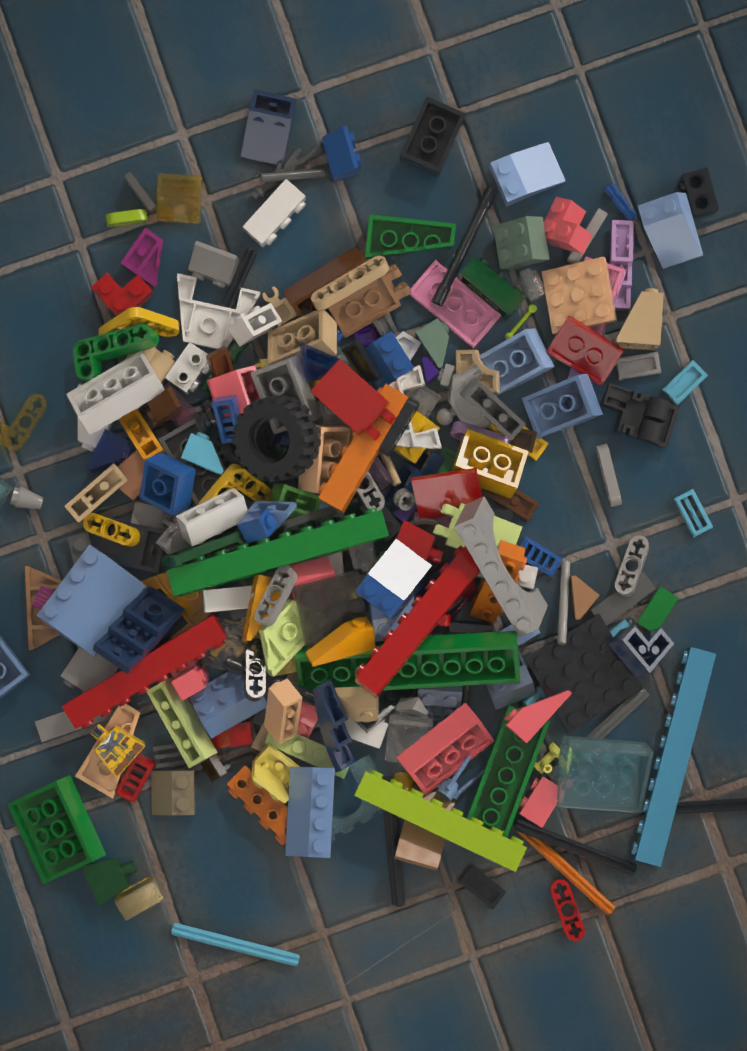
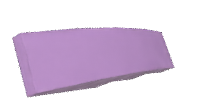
M612 220L609 264L627 270L614 304L615 311H630L634 221Z

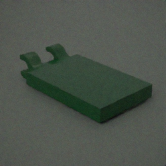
M239 528L230 529L225 534L207 539L201 544L176 551L161 557L160 560L163 566L178 565L227 545L247 544L245 539L240 540L239 534L241 531Z

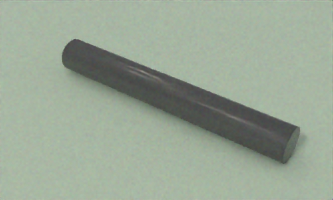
M325 169L263 173L260 175L261 182L284 181L285 179L325 177Z

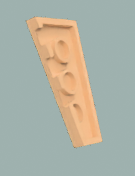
M128 704L121 707L118 705L106 724L105 729L109 732L114 725H117L133 735L140 711ZM97 740L75 777L113 799L120 775L116 777L94 751L95 746L99 743Z

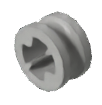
M405 488L399 489L393 498L394 504L405 511L411 509L416 501L414 494Z

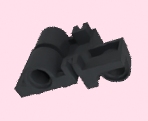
M608 383L600 406L620 411L614 432L618 434L625 433L626 436L667 448L680 407L671 404L667 400L649 397L644 393L637 394L638 391H632Z

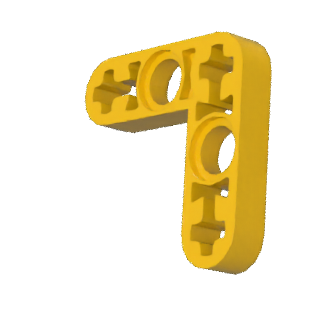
M132 307L125 310L98 330L99 335L138 324H145L163 337H174L180 332L178 320L140 307Z
M232 464L200 500L198 505L218 496V492L222 488H227L226 491L235 488L237 491L240 490L253 501H269L272 490L256 476L250 475L247 472L248 470L241 465ZM236 473L242 476L240 480L234 476ZM250 481H254L253 486L249 489H246L247 483ZM259 490L265 494L263 497L258 494Z

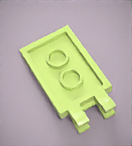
M445 503L441 513L452 517L449 528L437 524L433 533L447 538L445 543L447 546L458 549L460 545L464 547L465 544L454 526L465 504L460 503L459 508ZM494 516L493 531L496 545L498 546L500 540L516 545L522 526Z

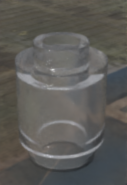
M527 268L519 273L520 277L517 278V281L525 297H528L530 302L545 295V287L537 270Z

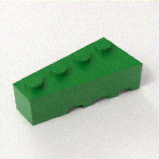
M370 214L365 258L371 259L376 256L385 257L454 247L456 224Z

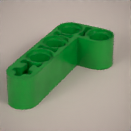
M138 324L80 340L73 348L76 375L83 381L88 382L103 373L101 362L151 349L158 344L159 335L149 326Z

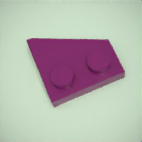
M144 228L120 264L155 287L157 285L163 240L147 228Z

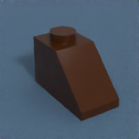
M169 387L147 403L148 410L145 411L150 422L155 421L156 425L159 426L181 415V405L173 389Z

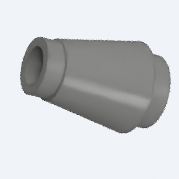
M21 486L20 488L14 487L10 504L15 505L17 508L40 510L44 497Z

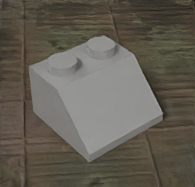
M196 241L188 269L192 273V277L202 281L205 278L213 281V285L224 288L225 285L230 286L238 268L239 260L237 255Z

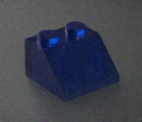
M105 429L85 468L94 474L108 469L112 464L120 465L132 455V444L129 440Z

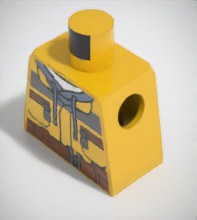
M98 724L90 733L99 741L94 751L116 777L125 770L145 747V743L117 725H114L108 732Z

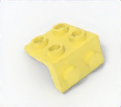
M268 743L252 761V781L257 787L264 788L270 792L269 794L274 800L286 804L289 800L290 767L300 766L272 744Z

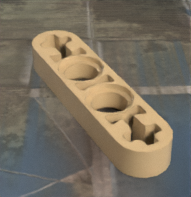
M373 257L315 291L311 295L315 308L317 310L327 309L385 275L389 271V265L385 257Z

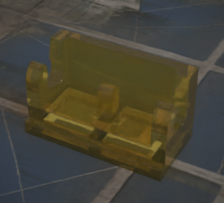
M153 875L114 896L115 904L125 921L164 900L163 892L158 887Z

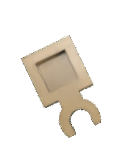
M272 287L275 293L274 297L268 298L265 292L262 295L267 303H272L282 322L277 325L280 327L296 318L297 315L286 297L280 300L278 289Z

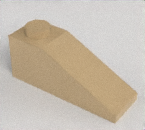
M112 464L64 507L79 523L127 482L128 479L115 464Z

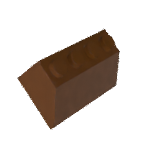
M355 246L282 292L297 317L300 318L317 310L311 300V295L315 291L360 266L367 260ZM324 309L333 318L329 309Z

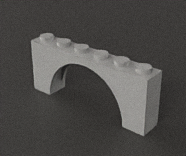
M481 497L464 506L454 527L518 636L521 637L539 629L548 605L538 588L526 592L510 576L495 542L493 531L495 514L485 497Z

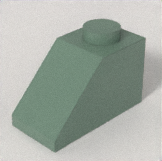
M437 318L416 331L415 335L422 342L421 345L435 367L441 370L450 330L444 321L440 322Z

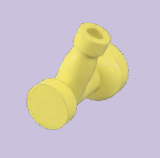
M554 742L549 745V752L538 763L535 762L534 767L541 774L544 772L550 773L552 766L549 763L555 758H562L565 755Z

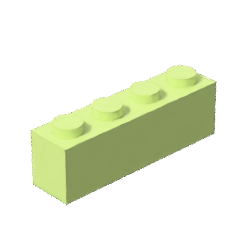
M172 677L146 692L187 766L191 768L218 752L188 698L183 701L181 700L171 683Z

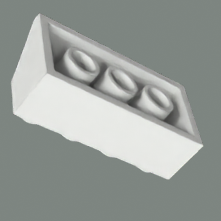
M140 351L66 395L89 435L100 431L108 424L119 420L127 413L138 409L165 389L143 351Z

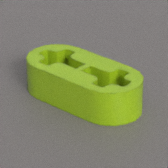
M144 209L106 214L108 227L141 224L148 221L147 211Z

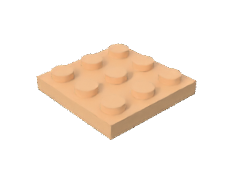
M605 257L541 271L553 335H557L569 315L587 327L617 321Z

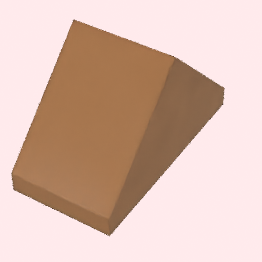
M571 576L570 585L574 620H579L600 595L577 576Z

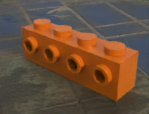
M500 540L497 546L500 557L510 576L517 583L520 575L518 572L519 570H524L527 558L524 557L525 548ZM483 576L471 602L469 616L494 624L497 616L501 617L504 610Z
M245 765L227 783L229 786L227 791L235 799L240 797L245 802L243 807L251 815L255 812L261 818L258 822L266 830L271 828L276 833L274 838L283 846L286 843L288 806L281 801L274 800L266 789L257 787L252 781V770Z

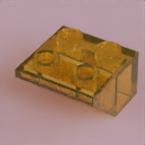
M158 173L157 221L201 223L202 176Z

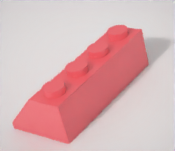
M465 703L396 758L422 792L427 795L444 780L453 775L467 756H470V760H472L491 745L494 739L480 719Z

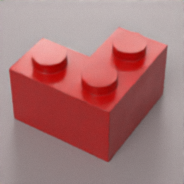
M108 273L91 286L92 290L115 316L129 308L141 307L154 296L153 291L139 275L122 289Z

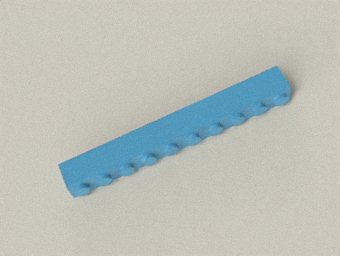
M688 647V650H684L681 663L684 666L682 672H678L675 681L678 689L671 696L670 705L673 708L671 714H667L664 723L667 731L665 736L662 735L660 738L659 748H662L660 757L656 756L653 769H656L654 778H650L648 790L651 791L649 799L644 800L642 812H645L643 821L639 820L636 833H639V838L637 842H633L631 849L634 860L661 867L716 657L715 653Z

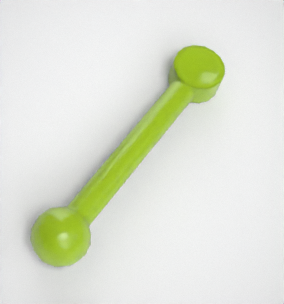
M530 305L528 312L511 332L505 334L506 340L513 337L526 319L536 312L537 307L535 305Z

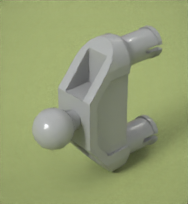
M477 364L461 374L455 373L452 375L447 400L451 408H443L437 412L436 419L439 424L449 425L456 415L458 420L483 429L489 427V421L459 394L473 378L478 379L484 376Z

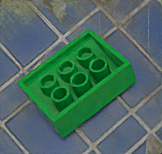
M71 775L54 781L7 804L43 884L106 856Z

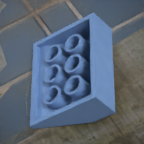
M89 545L37 616L44 624L95 658L98 653L93 651L94 644L108 632V627L123 614V609L136 599L147 586L105 554Z

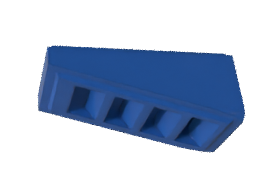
M236 395L217 397L211 403L222 444L232 443V438L236 434L227 435L226 431H233L234 425L239 423L237 421V417L240 414ZM223 405H229V407L222 408ZM231 413V416L224 417L223 414ZM233 422V425L225 426V423Z
M525 537L520 547L526 550L528 545L532 546L528 556H524L527 558L526 563L537 567L539 571L553 577L563 558ZM537 549L540 552L537 555L535 561L531 560V557ZM543 554H546L547 557L543 562L542 566L539 565L538 563L541 557L543 556ZM550 559H555L550 570L546 569Z

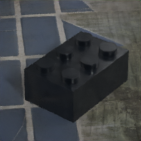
M426 96L400 154V161L440 177L465 121L466 113Z

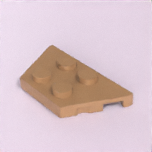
M25 566L28 646L31 651L60 635L39 619L37 614L40 612V609L33 607L32 604L41 586L55 591L62 581L34 568Z

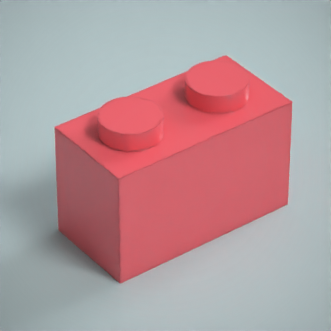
M543 776L540 779H534L529 787L532 792L528 798L523 797L518 807L520 809L519 814L541 828L565 792L564 789Z

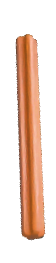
M516 831L606 915L612 913L615 906L546 842Z

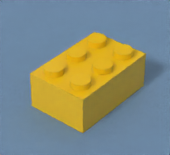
M467 429L460 441L451 472L477 468L482 489L511 499L518 488L528 451Z

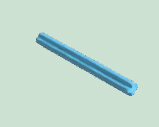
M174 923L171 929V934L292 966H297L300 958L295 953Z

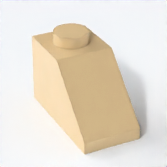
M362 687L335 688L346 714L356 722L378 721V697L374 698Z

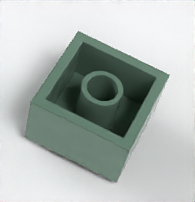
M525 216L493 226L500 269H519L550 260L543 217Z

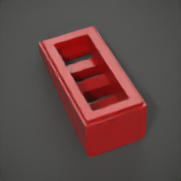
M139 753L130 763L115 794L135 803L155 765V761ZM137 762V763L141 764L142 766L146 767L147 770L144 769L143 767H141V766L135 764V763ZM132 769L143 774V778L131 772ZM129 777L140 784L136 785L128 781L127 778ZM125 785L135 790V793L133 794L123 788V786Z

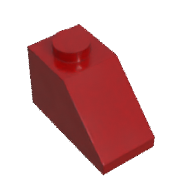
M251 722L238 723L213 738L209 736L215 749L253 744L254 742Z

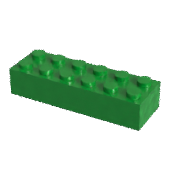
M509 705L506 708L466 816L468 820L474 817L483 821L482 826L487 829H491L493 826L504 831L502 836L506 838L510 832L550 723L547 720L527 743H524L505 726L507 722L505 717L513 709L518 710Z

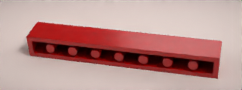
M460 545L453 554L454 560L450 564L446 562L439 571L441 574L437 580L432 579L425 588L427 590L423 597L418 596L411 605L413 609L410 613L407 614L405 612L397 621L399 626L396 630L393 631L391 629L383 638L385 643L381 648L377 646L369 655L371 660L366 665L362 663L356 670L355 674L357 677L355 682L374 698L379 696L481 572L466 546Z
M213 614L148 653L128 674L123 670L118 671L65 703L62 708L75 729L80 726L82 729H85L94 723L93 718L98 715L101 718L113 712V706L117 704L120 707L132 700L130 696L138 693L141 695L151 689L149 685L156 681L160 684L168 679V673L173 670L178 673L188 667L186 662L193 658L195 661L200 660L207 655L205 651L211 647L214 650L226 644L224 640L228 635L216 615Z

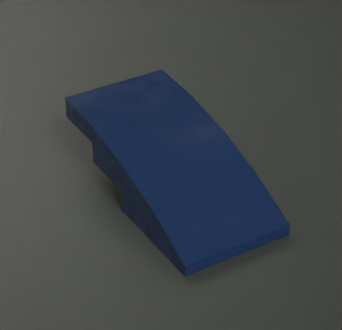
M150 586L123 609V614L108 627V632L94 644L93 651L128 674L161 641L181 617L185 609Z

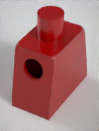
M404 520L397 540L425 561L441 564L444 552L434 549L435 537Z

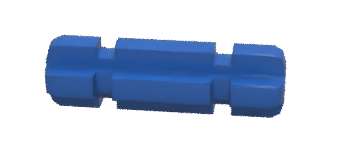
M612 183L605 188L604 192L608 197L612 198L611 201L621 214L624 213V218L628 221H633L638 214L633 208H630L631 205L622 193H618V188L615 184Z

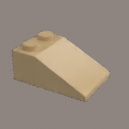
M316 310L268 331V365L295 355L299 356L301 364L320 363L336 356L337 322L325 310Z

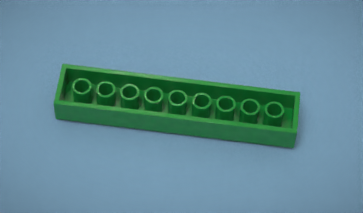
M376 508L363 511L364 515L356 517L355 514H350L342 517L341 522L334 523V520L321 523V527L316 529L308 526L299 529L300 533L291 535V532L279 534V539L273 541L265 538L256 541L257 545L249 547L248 544L236 546V551L228 553L226 550L213 553L214 557L206 559L205 556H200L192 559L193 563L185 565V563L172 565L171 569L167 570L173 596L176 598L271 572L277 570L280 566H290L388 539L389 534L382 510L377 511Z
M502 631L427 636L383 690L520 682L517 632ZM375 641L376 647L378 646L379 648L385 643V641ZM306 643L296 653L295 661L299 686L314 692L313 689L329 679H331L334 688L361 687L355 682L357 677L355 672L362 663L366 665L371 660L369 655L372 651L314 667L308 660L306 651L317 643Z

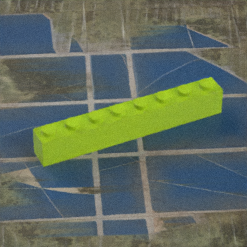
M371 769L370 773L365 771L354 796L514 872L517 871L527 847L523 846V840L514 836L511 839L502 836L504 831L493 826L491 829H487L482 826L483 821L474 817L468 820L462 817L464 812L453 807L449 811L442 807L443 802L434 798L428 801L422 798L424 793L413 788L409 792L402 788L403 783L394 779L388 782L382 779L383 774Z

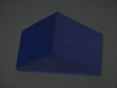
M305 343L300 345L301 364L307 382L321 380L339 360V358Z

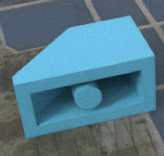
M197 432L196 435L191 433L181 456L182 460L222 475L224 470L213 443L209 441L210 437L200 432Z

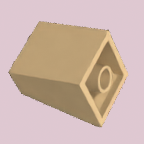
M647 288L645 292L642 291L613 343L623 349L656 351L661 343L664 293H658V289Z

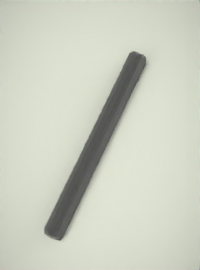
M643 688L625 700L558 762L550 773H547L549 778L553 782L561 779L649 697V693Z

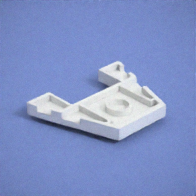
M177 274L183 342H191L194 345L212 349H219L222 346L228 348L234 339L228 329L235 323L233 319L243 313L248 315V312L260 297V292L241 288L236 309L192 300L197 278Z
M420 365L399 377L389 386L401 393L425 386ZM411 422L396 447L442 448L437 428L414 433Z

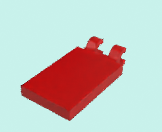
M341 359L335 363L310 391L359 436L365 431L376 441L381 434L372 424L378 417L381 416L389 424L396 419L395 415L385 408L389 402Z

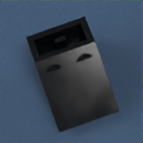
M118 521L139 531L140 540L135 546L128 547L103 537L100 538L98 551L105 554L119 566L160 574L162 566L160 558L164 557L165 551L156 542L166 530ZM111 524L108 528L110 536L115 532L114 524ZM122 532L121 536L128 539L131 538L130 534Z

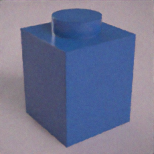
M268 508L247 513L237 524L247 543L269 537L277 527L275 519Z

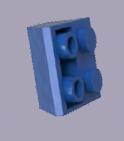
M344 126L323 136L322 142L333 182L358 176L359 169H362L359 152L354 153L356 141L353 131L349 132L348 127Z

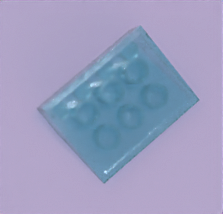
M563 736L559 753L557 806L641 813L654 752L646 742Z

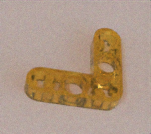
M33 394L27 399L11 427L0 421L2 428L0 433L1 445L11 451H18L24 446L47 409V401L42 395ZM38 399H41L40 403L43 406L41 409L37 407L33 412L37 414L36 418L30 413L25 412L27 408L32 411L34 407L32 404L33 400L38 401ZM22 417L31 418L32 423L29 428L24 429L20 426V419ZM15 427H17L26 434L24 437L20 434L17 438L19 444H14L11 447L9 438H14L18 432L14 431Z

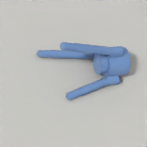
M470 756L466 757L452 779L448 778L447 781L444 780L437 786L438 790L436 792L444 800L449 802L452 799L457 800L461 793L482 776L483 770L477 773L459 790L457 789L459 785L456 783V780L470 761Z

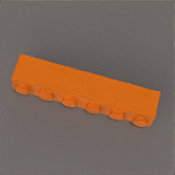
M385 384L377 392L389 402L385 408L391 411L397 419L409 397ZM381 416L378 417L372 424L381 434L376 441L365 431L360 436L353 431L351 435L353 437L350 445L346 444L340 454L342 458L339 464L335 463L329 472V475H331L327 483L323 482L318 491V494H320L318 498L321 502L342 514L345 512L379 454V448L395 420L389 424Z

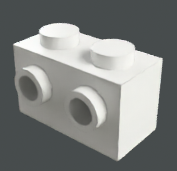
M272 303L262 308L256 306L248 312V315L243 313L233 319L235 323L228 329L239 347L267 333L282 322Z
M189 342L165 379L187 395L190 391L195 392L200 384L198 379L203 373L206 375L210 370L206 358L208 354Z

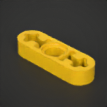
M90 513L84 518L83 526L85 530L128 547L135 546L140 540L139 531L129 525L96 513ZM95 521L102 525L101 527H96L92 525V522ZM111 524H114L115 532L110 536L108 528ZM122 532L130 534L131 538L128 539L121 536Z

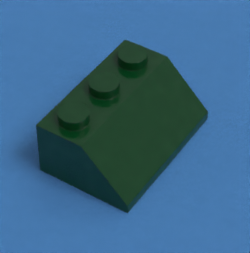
M475 256L459 272L458 279L508 321L524 302V293L518 287H511L506 283L507 278L503 274L493 272L490 269L491 265L485 259H478Z

